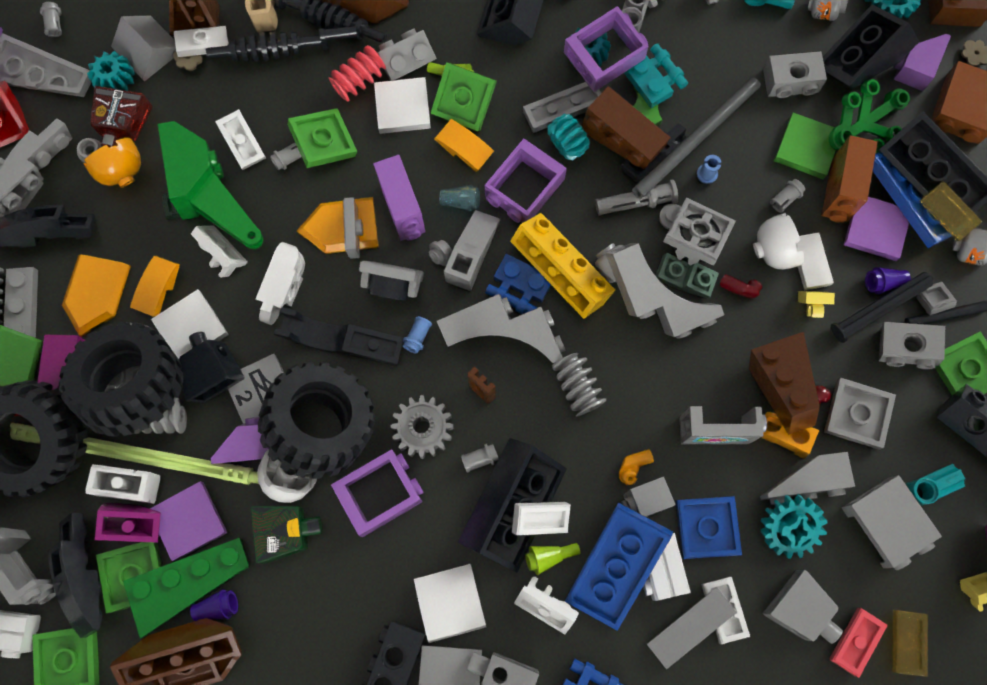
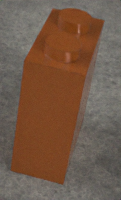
M958 61L947 73L931 118L944 133H950L963 138L967 142L980 144L987 137L986 70Z
M850 135L831 162L821 216L828 217L834 222H848L867 202L878 141Z

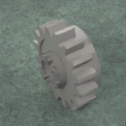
M420 395L419 402L416 403L411 397L409 398L410 405L408 407L403 404L399 405L402 410L401 414H393L394 419L398 423L392 424L391 429L398 431V433L392 436L394 441L402 440L399 449L403 451L408 447V455L410 457H413L416 452L419 453L421 459H424L425 453L429 452L434 457L436 456L435 450L437 448L443 451L446 449L443 444L444 440L451 441L452 439L447 431L453 430L454 426L451 423H446L452 416L450 413L443 414L446 408L443 403L435 406L436 399L434 397L430 399L429 403L425 401L424 395ZM421 421H426L430 424L428 431L422 434L415 431L416 425Z

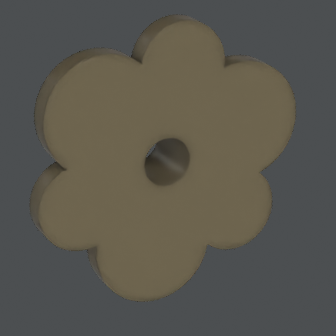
M972 40L966 41L961 55L967 59V63L974 67L979 64H987V46H984V42L981 40L976 42Z
M176 51L173 53V59L176 61L178 68L192 71L196 69L197 64L203 62L201 55L178 57Z

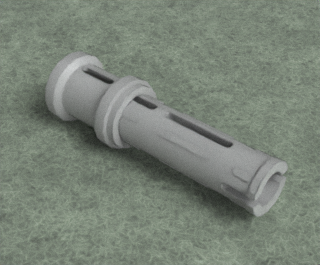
M672 179L666 184L656 185L642 199L637 198L633 192L601 199L597 198L595 199L596 211L598 216L646 205L648 208H655L657 204L667 202L675 204L678 203V190L675 181Z

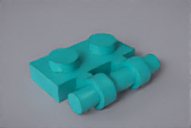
M659 44L653 45L650 49L655 56L654 58L649 59L646 55L643 61L624 72L650 108L673 95L674 90L671 88V85L674 83L679 89H683L688 85L683 70L675 66L670 59L671 55L666 49L663 50ZM662 66L668 75L663 77L657 68Z

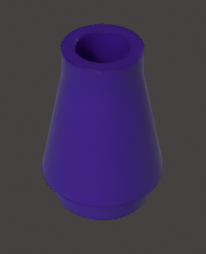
M880 267L873 268L865 276L866 288L875 294L891 291L911 280L910 273L907 270Z
M223 589L201 602L191 605V617L193 621L204 618L211 620L230 619L233 614L238 612V600L232 590L226 591Z

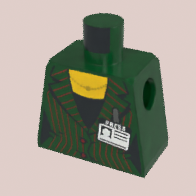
M251 507L256 563H269L307 550V536L322 534L320 516L305 519L304 509L301 507Z

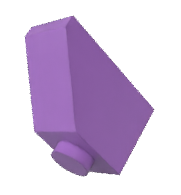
M944 34L918 43L900 63L894 66V68L898 69L894 80L923 91L934 79L951 36Z
M260 417L246 418V423L237 426L211 457V464L262 459L265 452L270 448H263L260 442L262 435L258 432Z

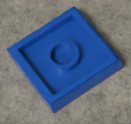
M735 496L676 500L682 559L742 555Z

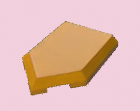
M374 198L355 199L358 207V219H362L363 236H359V250L379 248ZM343 201L320 203L296 232L317 246L325 254L346 252Z
M82 254L78 255L62 307L80 337L91 332L90 329L100 323H106L115 317L131 268L130 265Z

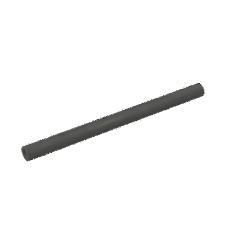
M751 78L632 189L634 195L642 199L760 88V82L756 78Z

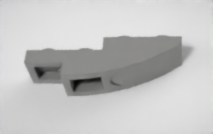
M56 118L38 136L29 130L4 161L0 169V213L4 216L11 210L16 209L31 191L38 188L44 180L39 170L47 166L50 160L60 150L66 148L73 139L65 123Z

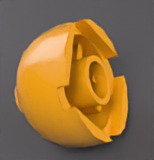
M131 138L116 140L115 142L118 146L108 147V145H105L85 158L84 161L86 163L83 164L95 181L107 186L119 184L121 188L135 181L133 176L140 170L141 157Z

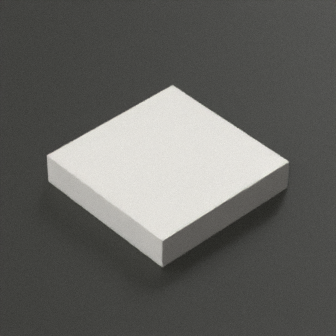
M425 77L374 83L378 130L380 134L431 128Z
M198 289L151 319L178 359L181 355L192 349L189 336L193 333L205 332L207 340L220 341L229 335Z

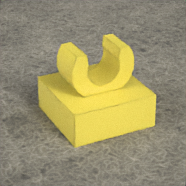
M798 291V302L807 304V316L823 318V304H834L835 293Z
M987 572L960 580L961 590L971 598V604L980 612L983 611V604L987 603Z

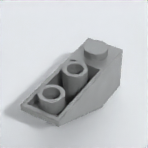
M477 210L474 211L454 246L445 267L444 276L447 283L468 291L472 290L499 225V218Z
M848 452L819 455L809 459L762 494L760 499H770L772 505L774 500H778L780 503L785 502V495L791 497L800 494L805 500L808 497L816 499L817 493L827 492L828 497L846 495L845 489L855 487Z

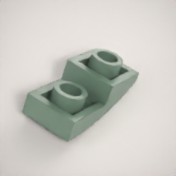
M666 253L662 256L655 276L666 285L690 294L710 298L719 273L699 263L689 265L687 262L678 260L677 257Z

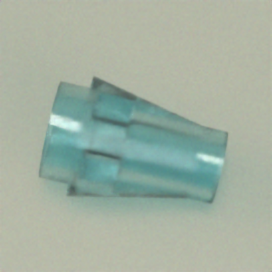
M467 185L451 189H441L439 196L440 205H447L467 211L478 209L480 204L479 188Z

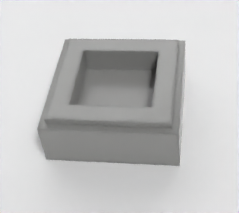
M943 282L935 283L915 296L929 315L954 308L957 300Z

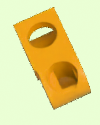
M766 412L767 429L766 432H763L764 436L761 438L791 450L795 455L805 459L811 452L819 430L810 427L788 435L776 413Z

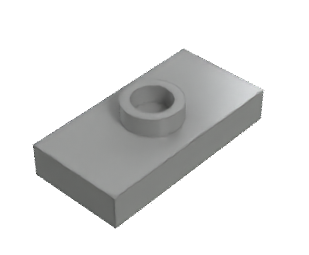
M354 197L344 198L345 250L350 259L360 258L359 236H363L362 219H358V207Z

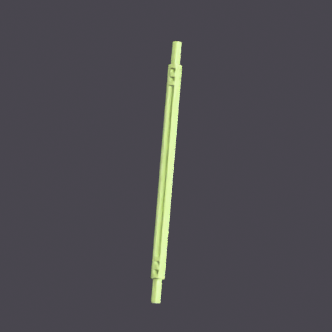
M11 422V439L40 444V438L34 426ZM89 437L83 439V443L87 444L86 453L209 476L246 485L250 483L259 484L257 472L250 467L235 466L229 463L211 464L209 460Z

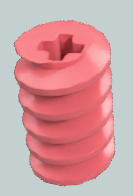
M365 46L363 49L364 53L357 52L355 55L356 59L351 57L347 60L348 66L341 64L339 66L340 72L333 70L331 72L332 78L328 77L335 91L347 102L350 101L348 92L357 96V85L365 90L364 80L366 79L369 83L373 84L372 74L374 73L377 77L381 78L380 68L386 69L383 60L371 46Z

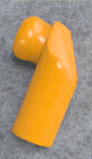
M650 449L628 455L623 459L619 469V479L626 485L635 484L639 468L654 462Z

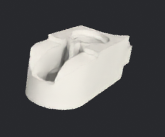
M281 242L273 254L256 300L263 302L259 314L261 322L269 325L274 324L276 319H278L281 307L284 305L291 307L303 281L301 276L305 269L304 257L296 246Z

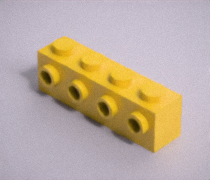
M542 213L520 224L510 242L583 319L602 307L615 291L612 285Z

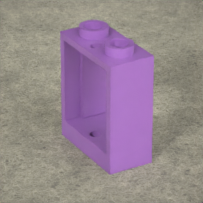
M617 6L565 39L564 54L592 91L595 92L643 61L649 46L645 36L642 33H638L633 27L630 17ZM613 28L632 53L602 71L584 46Z
M523 138L485 184L486 200L496 208L500 206L507 211V215L513 221L524 223L539 212L565 180L566 167ZM521 162H524L550 181L527 210L499 191L500 187Z
M400 155L373 163L400 241L417 239L426 231L420 207Z
M391 449L331 484L358 536L364 537L423 502L419 495L424 492L416 478L410 480L405 470L410 467L402 453L396 456L395 452ZM391 462L410 497L367 522L348 486Z

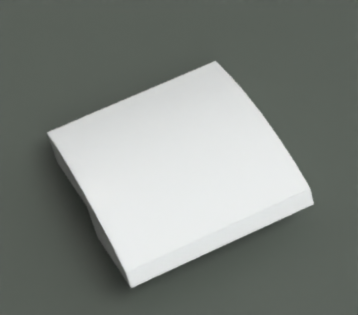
M471 564L414 579L428 643L486 628Z

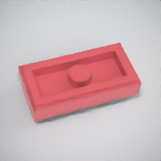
M857 608L829 660L859 678L888 625L864 609Z

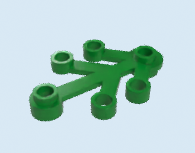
M875 79L863 82L861 85V96L857 92H851L843 96L840 125L834 127L830 132L829 144L833 149L839 150L850 135L856 136L862 131L884 138L888 142L893 137V132L896 135L902 128L899 126L888 128L875 122L889 112L904 109L910 101L909 93L903 89L892 90L885 95L884 103L870 112L872 98L879 93L880 85ZM859 107L857 122L851 125L853 109ZM874 139V141H878L876 153H878V150L885 144L881 139Z

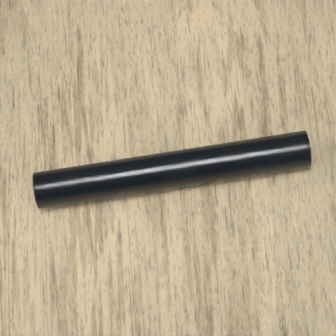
M987 301L954 307L932 315L927 313L905 318V323L928 325L986 312Z

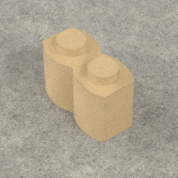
M245 0L246 10L258 33L276 30L278 17L274 9L275 0Z

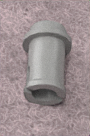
M44 2L40 8V14L43 16L44 33L49 37H59L62 35L59 17L62 11L56 3Z
M296 143L278 152L275 150L273 151L274 154L270 156L277 170L281 168L287 169L286 166L302 157Z
M799 180L787 181L786 187L770 200V204L773 205L772 207L776 211L782 213L796 198L799 199L803 196L805 187Z
M486 443L484 448L461 455L467 473L490 463L492 466L495 465L494 462L498 461L499 458L493 444L488 446Z

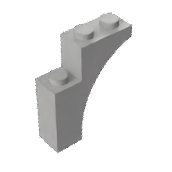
M629 243L606 253L629 315L644 319L654 315L656 309L666 335L676 337L677 339L692 334V329L699 326L701 328L711 326L717 322V318L724 316L723 309L719 304L693 303L667 289L651 271L639 243Z
M500 294L437 321L447 346L469 338L492 335L511 337L530 344L542 352L552 363L562 359L561 352L566 351L560 335L554 337L550 327L555 324L549 310L543 311L540 306L511 319L509 314L513 313L507 297L502 299Z

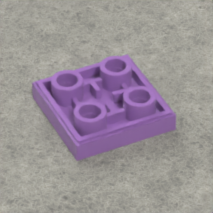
M868 197L867 202L850 219L844 245L897 261L901 257L909 221L897 205Z
M200 481L150 508L161 512L159 535L172 562L227 534V530L204 482Z

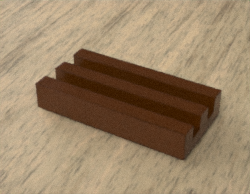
M474 366L467 373L469 387L484 402L490 404L496 398V386L492 382L488 385L487 378L484 375L479 378V370Z

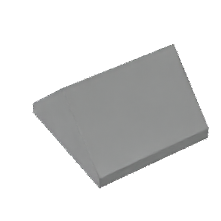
M151 15L121 16L111 45L115 52L129 60L134 71L144 82L173 59V53L176 51L175 40Z

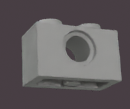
M821 51L769 56L763 68L768 97L786 98L797 94L805 96L819 93L827 80Z
M884 322L882 325L879 344L880 362H886L888 366L894 367L904 366L905 364H917V367L921 369H933L944 360L945 326ZM904 343H915L918 351L911 352L907 350Z
M664 477L630 489L623 495L625 500L621 501L622 505L645 517L676 505Z

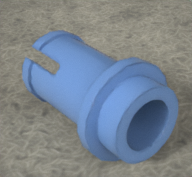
M707 156L703 165L698 168L697 177L702 183L710 184L717 179L718 170L721 167V160L718 156Z
M416 317L408 336L403 338V348L412 353H418L419 350H422L424 348L422 343L432 323L423 317Z

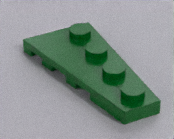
M234 539L124 580L123 583L140 639L145 638L152 631L173 619L177 614L248 568L250 564L242 539Z

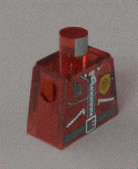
M95 86L90 123L95 131L103 137L101 147L108 145V147L118 146L115 141L123 138H131L133 142L137 140L153 107L143 93Z

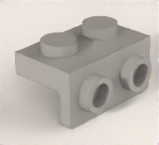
M415 28L401 34L403 40L394 44L391 39L378 46L380 51L377 53L386 66L384 70L390 81H394L437 59L424 30L417 33Z

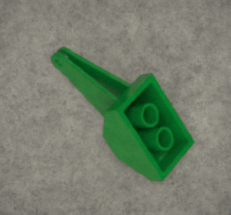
M175 121L159 123L158 130L168 195L182 220L196 218L201 215L250 249L259 248L263 244L261 231L221 183L220 179L224 178L221 163H218L215 150L210 151L204 139Z

